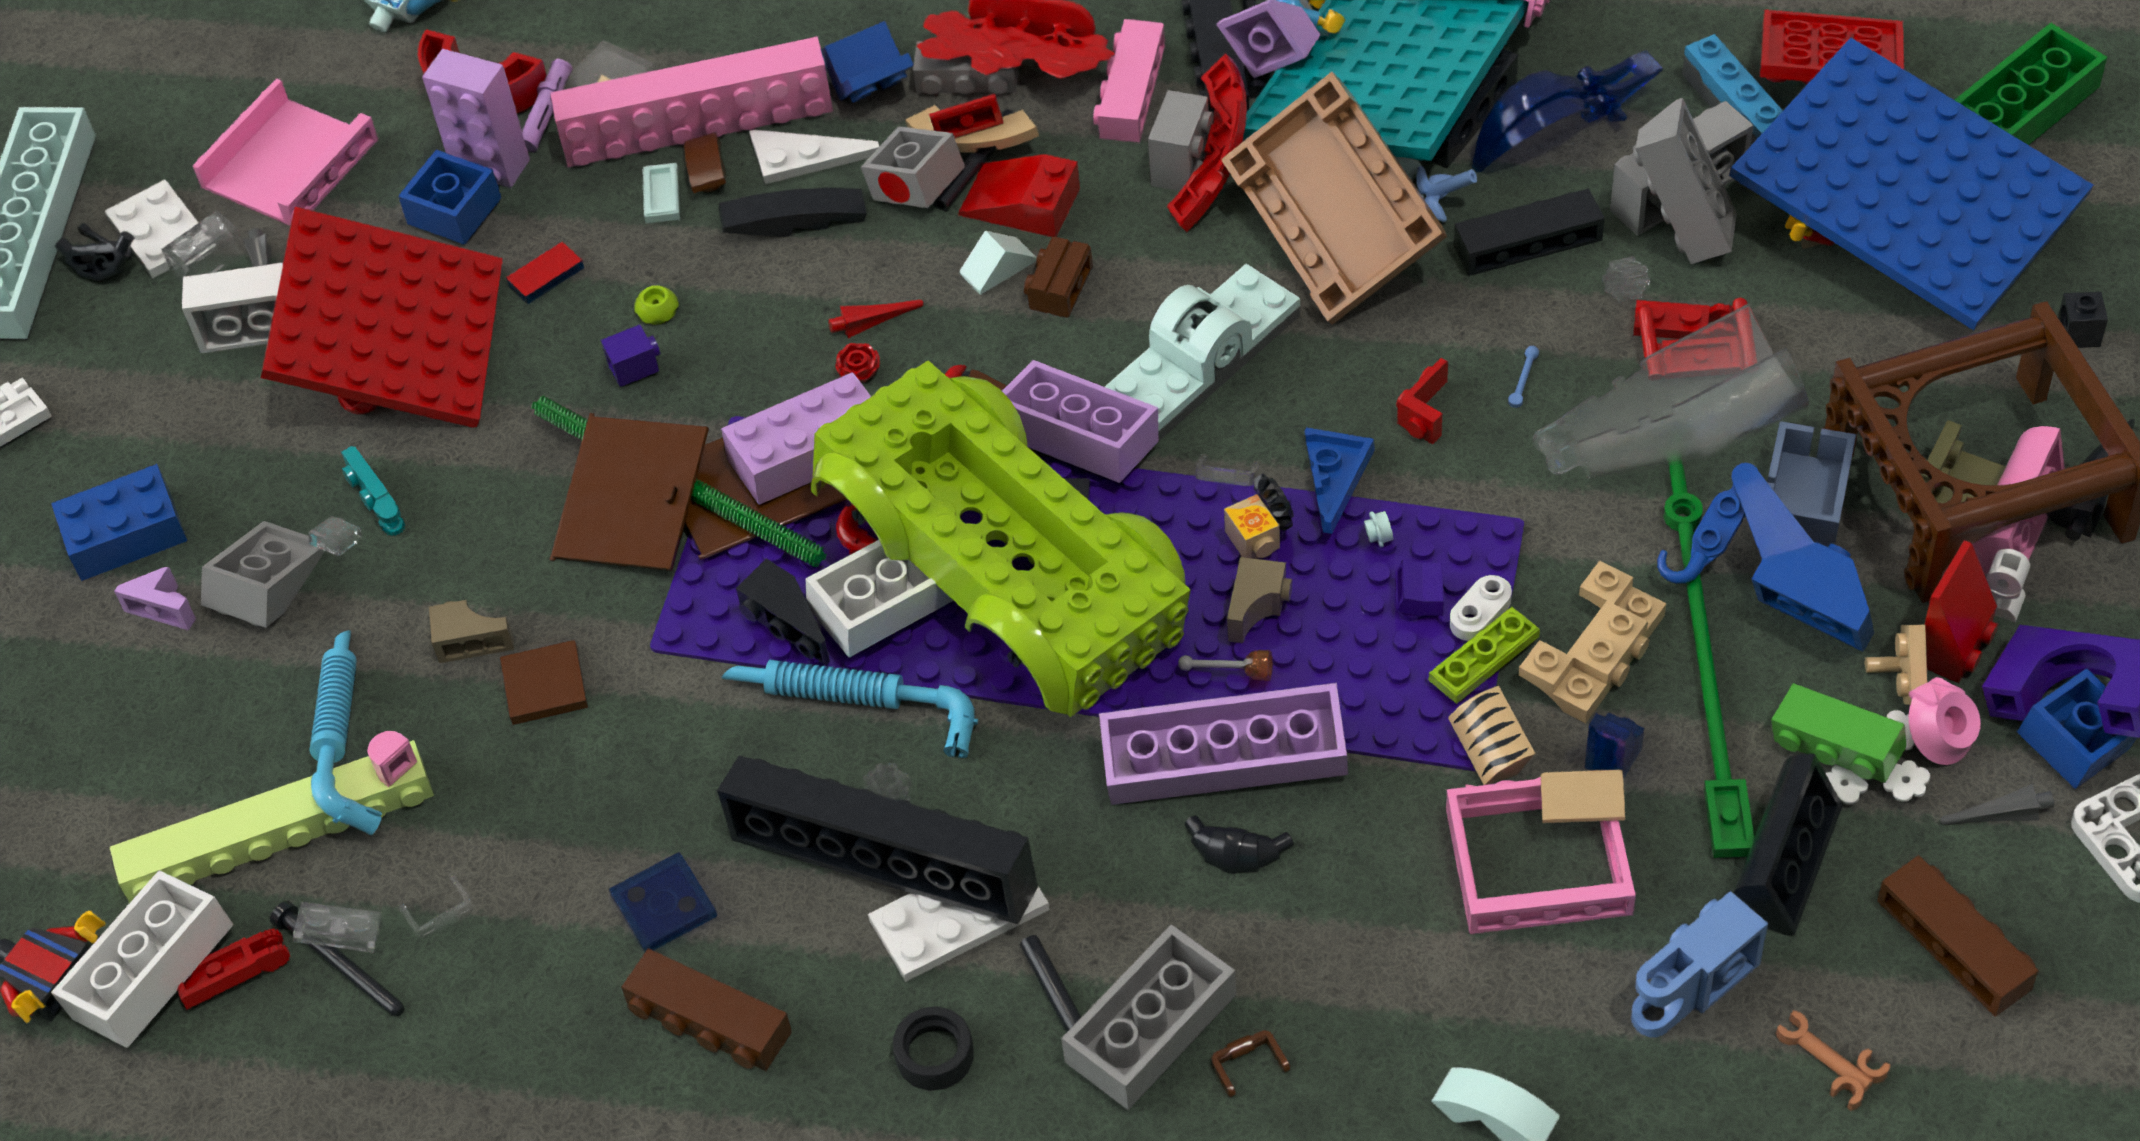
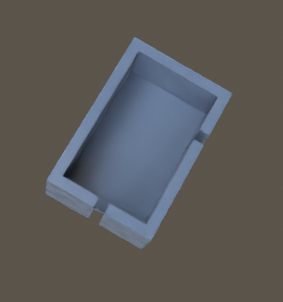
M1780 421L1767 483L1812 541L1828 547L1836 542L1856 434L1822 429L1817 457L1815 458L1809 456L1814 427Z

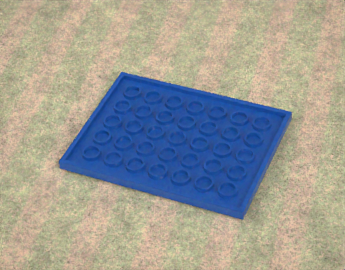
M1850 38L1736 161L1729 173V176L1973 331L2082 204L2094 186L2092 183L1853 38Z

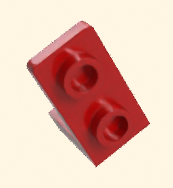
M1440 358L1432 367L1428 366L1422 372L1419 381L1411 389H1405L1400 394L1396 403L1398 408L1397 424L1406 428L1411 436L1417 439L1423 438L1431 444H1434L1442 436L1443 413L1426 403L1448 381L1447 360Z

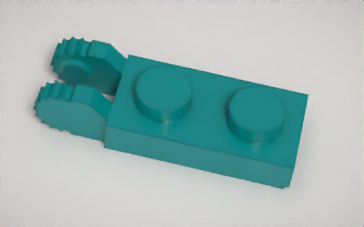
M351 446L341 452L346 464L342 468V472L352 488L359 485L362 489L359 491V495L369 511L374 510L375 515L379 518L378 523L381 529L387 535H391V537L397 534L400 535L403 529H405V523L400 516L401 512L398 505H396L388 490L356 447Z

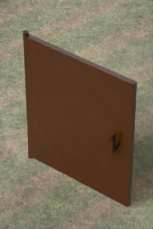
M589 413L549 561H555L557 558L672 571L709 428L707 426L595 417L594 413Z
M723 438L704 446L696 477L697 480H701V482L708 484V486L710 485L711 488L714 487L715 490L718 489L722 494L729 495V498L736 499V502L744 503V505L751 507L754 511L762 513L761 516L765 515V517H769V519L780 523V525L785 526L848 500L843 494L827 483L821 488L817 497L811 492L810 482L758 505L726 459ZM690 500L685 524L701 553L698 555L700 560L758 537Z

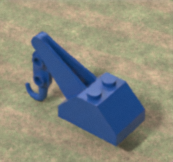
M1751 463L1737 465L1732 471V488L1719 493L1713 499L1693 534L1691 558L1685 569L1678 572L1669 569L1666 564L1667 551H1660L1657 559V568L1661 576L1675 584H1686L1694 580L1705 566L1726 551L1746 516L1762 558L1761 563L1751 578L1758 601L1862 652L1874 635L1870 610L1854 561L1850 558L1851 554L1835 544H1830L1826 547L1818 542L1814 543L1759 473L1758 469Z

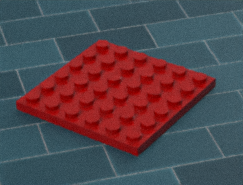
M295 206L260 378L467 427H477L481 414L503 258Z

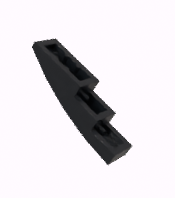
M854 188L791 189L721 202L718 207L723 233L776 237L791 236L793 228L828 229L830 221L860 223L864 222L867 215L862 189Z

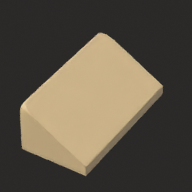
M1622 770L1541 773L1543 823L1625 820Z

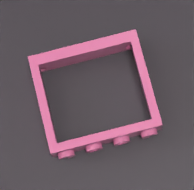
M1541 777L1533 780L1516 782L1503 780L1490 785H1465L1464 788L1447 789L1446 812L1470 934L1633 915L1636 895L1619 821H1600L1613 880L1612 884L1478 899L1462 818L1542 809Z

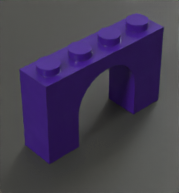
M2019 625L1982 685L1989 715L2024 721L2032 706L2041 700L2044 693L2052 685L2065 678L2078 675L2087 668L2092 674L2102 675L2111 679L2097 702L2104 732L2140 738V640Z

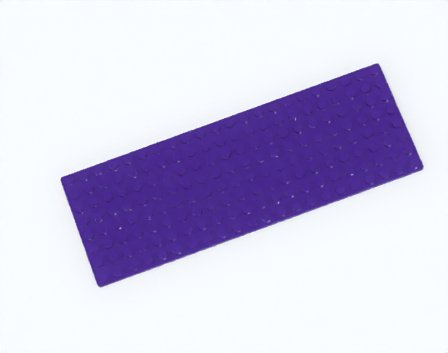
M734 416L729 419L727 426L747 417ZM1037 455L1062 478H1090V502L1104 514L1133 513L1143 516L1156 524L1171 540L1184 569L1185 584L1191 589L1187 606L1188 613L1185 617L1183 628L1184 635L1180 642L1173 648L1169 649L1166 647L1155 656L1154 660L1147 667L1136 669L1128 675L1121 686L1116 689L1110 688L1099 697L1098 701L1087 710L1081 709L1076 714L1099 717V713L1336 683L1346 753L1476 771L1448 717L1470 698L1496 687L1499 670L1457 704L1429 681V672L1468 642L1459 639L1452 633L1450 629V613L1452 608L1477 580L1488 575L1500 576L1508 581L1513 594L1524 531L1522 519L1351 496L1333 533L1329 534L1324 533L1322 530L1315 491L1280 487L1293 510L1294 517L1291 518L1293 526L1285 531L1279 529V549L1267 557L1257 559L1286 563V578L1293 581L1290 602L1283 601L1280 616H1268L1252 626L1244 639V643L1229 642L1227 617L1239 560L1242 556L1225 532L1224 509L1256 495L1253 483L1133 468L1118 483L1060 459ZM849 500L785 525L787 529H791L790 531L793 530L794 533L801 534V537L804 536L805 539L812 540V543L815 542L816 545L819 544L820 547H824L823 552L827 556L824 561L820 562L818 567L805 563L801 559L772 545V543L761 539V537H756L700 560L698 555L701 553L689 532L650 642L651 650L655 653L764 669L769 660H778L783 663L785 661L790 662V664L792 662L797 664L804 663L805 666L806 664H812V666H827V668L834 667L835 669L847 668L850 671L852 669L857 671L864 670L865 673L866 671H872V673L879 672L880 675L881 673H887V675L899 674L903 676V685L936 689L940 685L950 686L961 690L971 699L1049 710L1044 705L1043 697L1036 681L1024 663L1014 667L1013 663L1009 662L1007 653L1013 650L990 629L979 623H974L971 632H969L965 628L968 613L955 601L948 603L851 657L845 654L814 616L826 642L830 660L827 665H824L815 658H806L794 644L786 639L783 641L777 639L766 626L758 621L752 622L741 613L736 587L765 559L770 560L795 576L806 599L805 579L850 555L849 550L841 544L836 535V522L843 508L852 504ZM972 510L965 511L960 515V519L965 524H978L982 520L981 515ZM1372 511L1375 514L1385 511L1392 529L1394 540L1383 543L1384 547L1382 548L1379 547L1377 541L1370 543L1365 530L1364 521L1370 519L1369 513ZM867 521L858 526V528L867 531L869 536L879 540ZM1001 540L987 542L991 547L1002 548L1006 546ZM1017 557L1012 561L1013 567L1018 571H1029L1034 567V564L1032 565L1027 557ZM1403 559L1421 563L1442 562L1443 615L1417 616L1396 612L1395 571ZM1467 614V615H1465V617H1468V618H1473V617H1475V616L1472 615V614ZM1185 655L1190 656L1192 660L1244 661V659L1252 658L1259 661V668L1255 672L1235 668L1192 667L1188 671H1183L1178 666V660Z

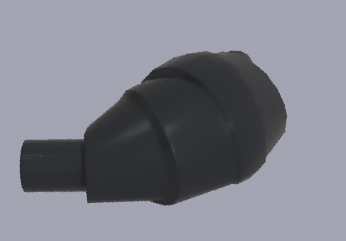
M123 231L117 241L86 245L77 244L74 246L66 238H61L55 244V248L65 256L64 261L80 277L103 282L123 272L130 255L129 248L134 241V236L129 232Z
M1196 815L1190 817L1185 822V827L1193 836L1191 843L1204 857L1205 862L1227 873L1258 872L1260 868L1279 860L1280 853L1294 846V842L1288 832H1284L1271 839L1266 835L1249 832L1238 827H1205Z

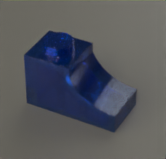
M1609 712L1604 717L1596 713L1589 724L1585 768L1590 771L1622 770L1624 779L1642 750L1644 728L1625 717L1620 718Z

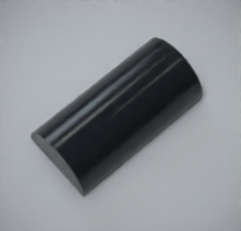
M1815 754L1794 755L1783 763L1733 892L1768 923V930L1783 935H1795L1843 807L1841 800Z

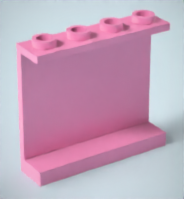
M275 79L198 159L193 168L201 188L290 226L294 207L313 211L376 143L378 137L371 117L360 113L349 125L289 100L282 81Z

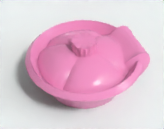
M1936 677L1909 692V696L1912 699L1909 709V728L1915 745L1926 758L1937 764L1951 765L1960 761L1977 739L1980 732V715L1975 703L1970 697L1965 695L1964 690L1942 678Z

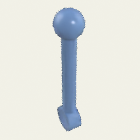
M1529 346L1525 350L1527 358L1515 393H1512L1508 398V403L1511 407L1518 408L1523 404L1522 392L1533 360L1539 356V350L1535 346Z

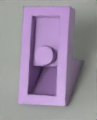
M169 567L158 569L120 584L114 590L124 612L189 630L196 620L189 601L183 595L175 592L178 584Z

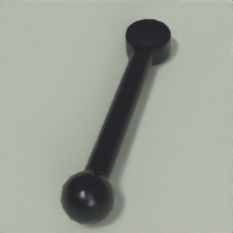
M82 223L77 228L80 234L86 237L89 236L99 243L110 242V240L92 231L85 223ZM130 248V255L127 260L133 257V251Z

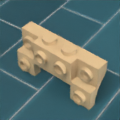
M1602 561L1597 563L1581 584L1579 596L1589 600L1601 609L1569 652L1566 654L1539 640L1519 667L1520 677L1545 692L1563 712L1584 723H1587L1614 685L1620 687L1623 684L1630 670L1629 664L1634 658L1638 660L1642 658L1649 645L1650 639L1648 638L1664 618L1666 603L1632 587V576Z

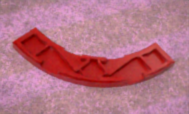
M1227 54L1223 55L1201 77L1209 93L1211 108L1214 110V124L1210 126L1204 149L1206 153L1202 165L1197 170H1194L1177 196L1167 205L1179 226L1186 232L1192 228L1211 206L1230 175L1221 159L1240 145L1243 140L1247 114L1246 92L1240 71L1233 59Z

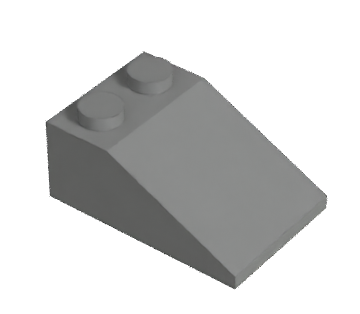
M263 521L202 566L201 605L216 610L220 614L230 615L248 621L254 626L266 628L285 613L327 549L328 542Z

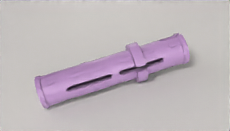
M555 59L552 61L545 81L541 82L537 88V99L522 130L527 151H537L539 142L553 113L550 93L563 90L569 75L572 73V66L564 60Z

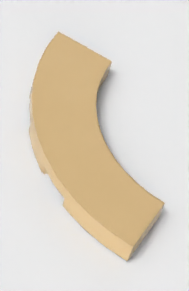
M934 105L905 119L907 127L934 131L929 114L940 110ZM1023 110L1004 116L1003 124L957 137L955 141L959 152H977L978 148L996 146L997 150L1016 146L1038 137L1039 134L1035 124Z

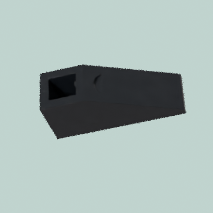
M765 559L736 587L741 613L752 622L758 621L766 626L777 639L782 641L786 639L794 644L806 658H815L824 665H827L830 660L825 639L795 576L770 560Z

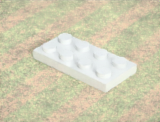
M1039 887L1018 925L1050 910L1049 903ZM912 893L868 914L869 921L905 982L1018 926L1011 922Z

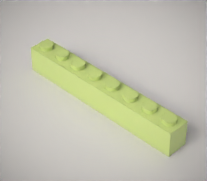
M414 740L410 741V745L417 763L389 787L379 780L369 756L333 768L332 774L335 776L336 790L342 796L382 812L380 817H383L387 812L404 806L413 807L419 805L424 799L434 796L423 760ZM312 776L110 846L118 883L130 903L159 870L192 885L198 879L212 874L227 873L235 866L252 860H264L270 857L272 853L291 846L300 847L306 845L311 839L322 835L343 832L350 825L339 821L334 823L333 817L326 814L316 804L312 796Z

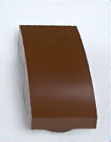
M717 132L685 141V158L693 193L700 191L712 192L720 188L722 184H725L726 169L721 158V143Z

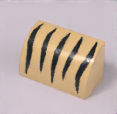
M1499 686L1470 698L1448 717L1483 785L1517 775L1535 755L1531 744Z

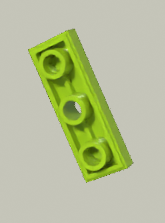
M1510 607L1429 672V681L1457 704L1539 638L1540 629L1515 608Z

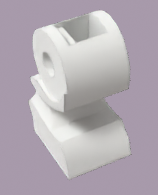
M2013 549L1997 551L1990 570L1985 574V577L1997 605L1995 616L2016 622L2025 599V591L2022 588L2030 569V562L2024 554Z

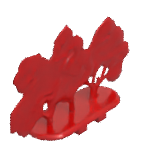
M970 0L968 6L970 19L954 10L942 12L939 15H928L923 27L937 36L926 39L916 45L921 51L920 54L930 59L950 60L957 57L970 56L972 58L970 66L985 76L998 72L1000 68L1011 69L1021 65L1022 60L1034 59L1042 71L1062 79L1077 72H1085L1096 68L1100 61H1108L1115 55L1113 51L1106 48L1108 40L1102 35L1095 34V22L1089 11L1080 4L1065 0Z

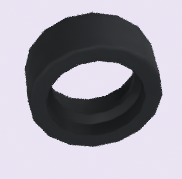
M939 1006L918 1009L908 1014L898 1024L893 1036V1052L896 1065L902 1077L911 1085L928 1091L944 1090L959 1083L969 1072L974 1060L971 1031L964 1018L951 1009ZM941 1030L955 1036L958 1042V1051L949 1061L941 1065H920L915 1063L909 1055L910 1044L923 1033Z

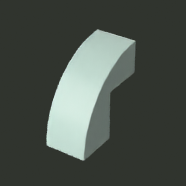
M1451 1068L1432 1100L1452 1121L1458 1123L1480 1120L1501 1141H1546L1560 1117L1543 1101L1523 1088L1493 1074L1470 1068Z

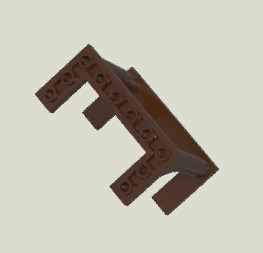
M2047 301L2034 304L2030 318L1860 367H1855L1850 357L1836 361L1834 375L1830 379L1831 393L1829 403L1826 404V423L1822 429L1856 434L1852 457H1854L1859 431L1863 438L1865 451L1869 456L1875 458L1885 484H1890L1893 488L1900 510L1903 513H1907L1912 520L1914 534L1912 544L1909 545V558L1907 567L1904 569V578L1909 589L1916 591L1922 603L1930 601L1931 595L1941 580L1942 573L1952 562L1964 540L1974 544L1986 535L2024 519L2109 495L2103 514L2104 518L2121 544L2136 540L2140 526V441ZM2021 354L2016 379L2032 404L2047 401L2053 372H2055L2109 455L2018 483L2007 485L1970 483L1940 471L1919 453L1908 432L1907 412L1918 393L1932 382L1954 373ZM1903 386L1908 387L1906 392H1902L1899 389ZM1875 398H1891L1899 404V407L1895 409L1880 407ZM1887 419L1894 420L1897 425L1892 427ZM1921 474L1927 475L1930 480L1926 483ZM1946 486L1950 488L1953 497L1945 503H1938L1932 494L1933 490L1937 487ZM1965 493H1968V494H1971V495L1974 496V497H1966V501L1961 502V501H1962L1963 494H1965Z

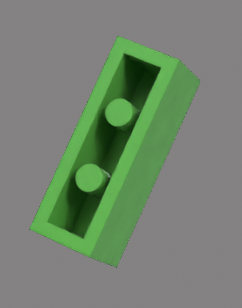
M1794 683L1771 719L1774 741L1789 751L1815 754L1820 762L1826 765L1835 764L1846 768L1863 779H1875L1886 783L1907 747L1905 724Z

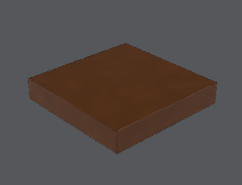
M575 640L500 657L512 725L588 708Z

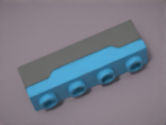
M1715 34L1685 46L1682 75L1711 108L1726 101L1753 124L1752 145L1783 110Z

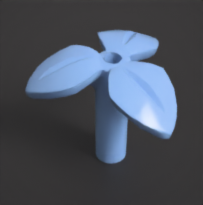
M1419 166L1417 169L1416 183L1420 194H1426L1425 202L1441 222H1446L1447 218L1439 204V199L1444 198L1450 192L1477 182L1476 173L1472 169L1455 176L1435 174L1430 176L1429 180L1423 166Z

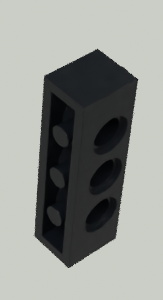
M1505 49L1501 50L1430 162L1446 169L1449 168L1517 83L1518 54Z

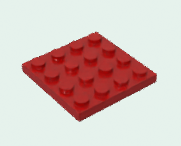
M1765 9L1762 29L1760 77L1767 78L1772 82L1797 80L1808 84L1850 38L1904 69L1903 21Z

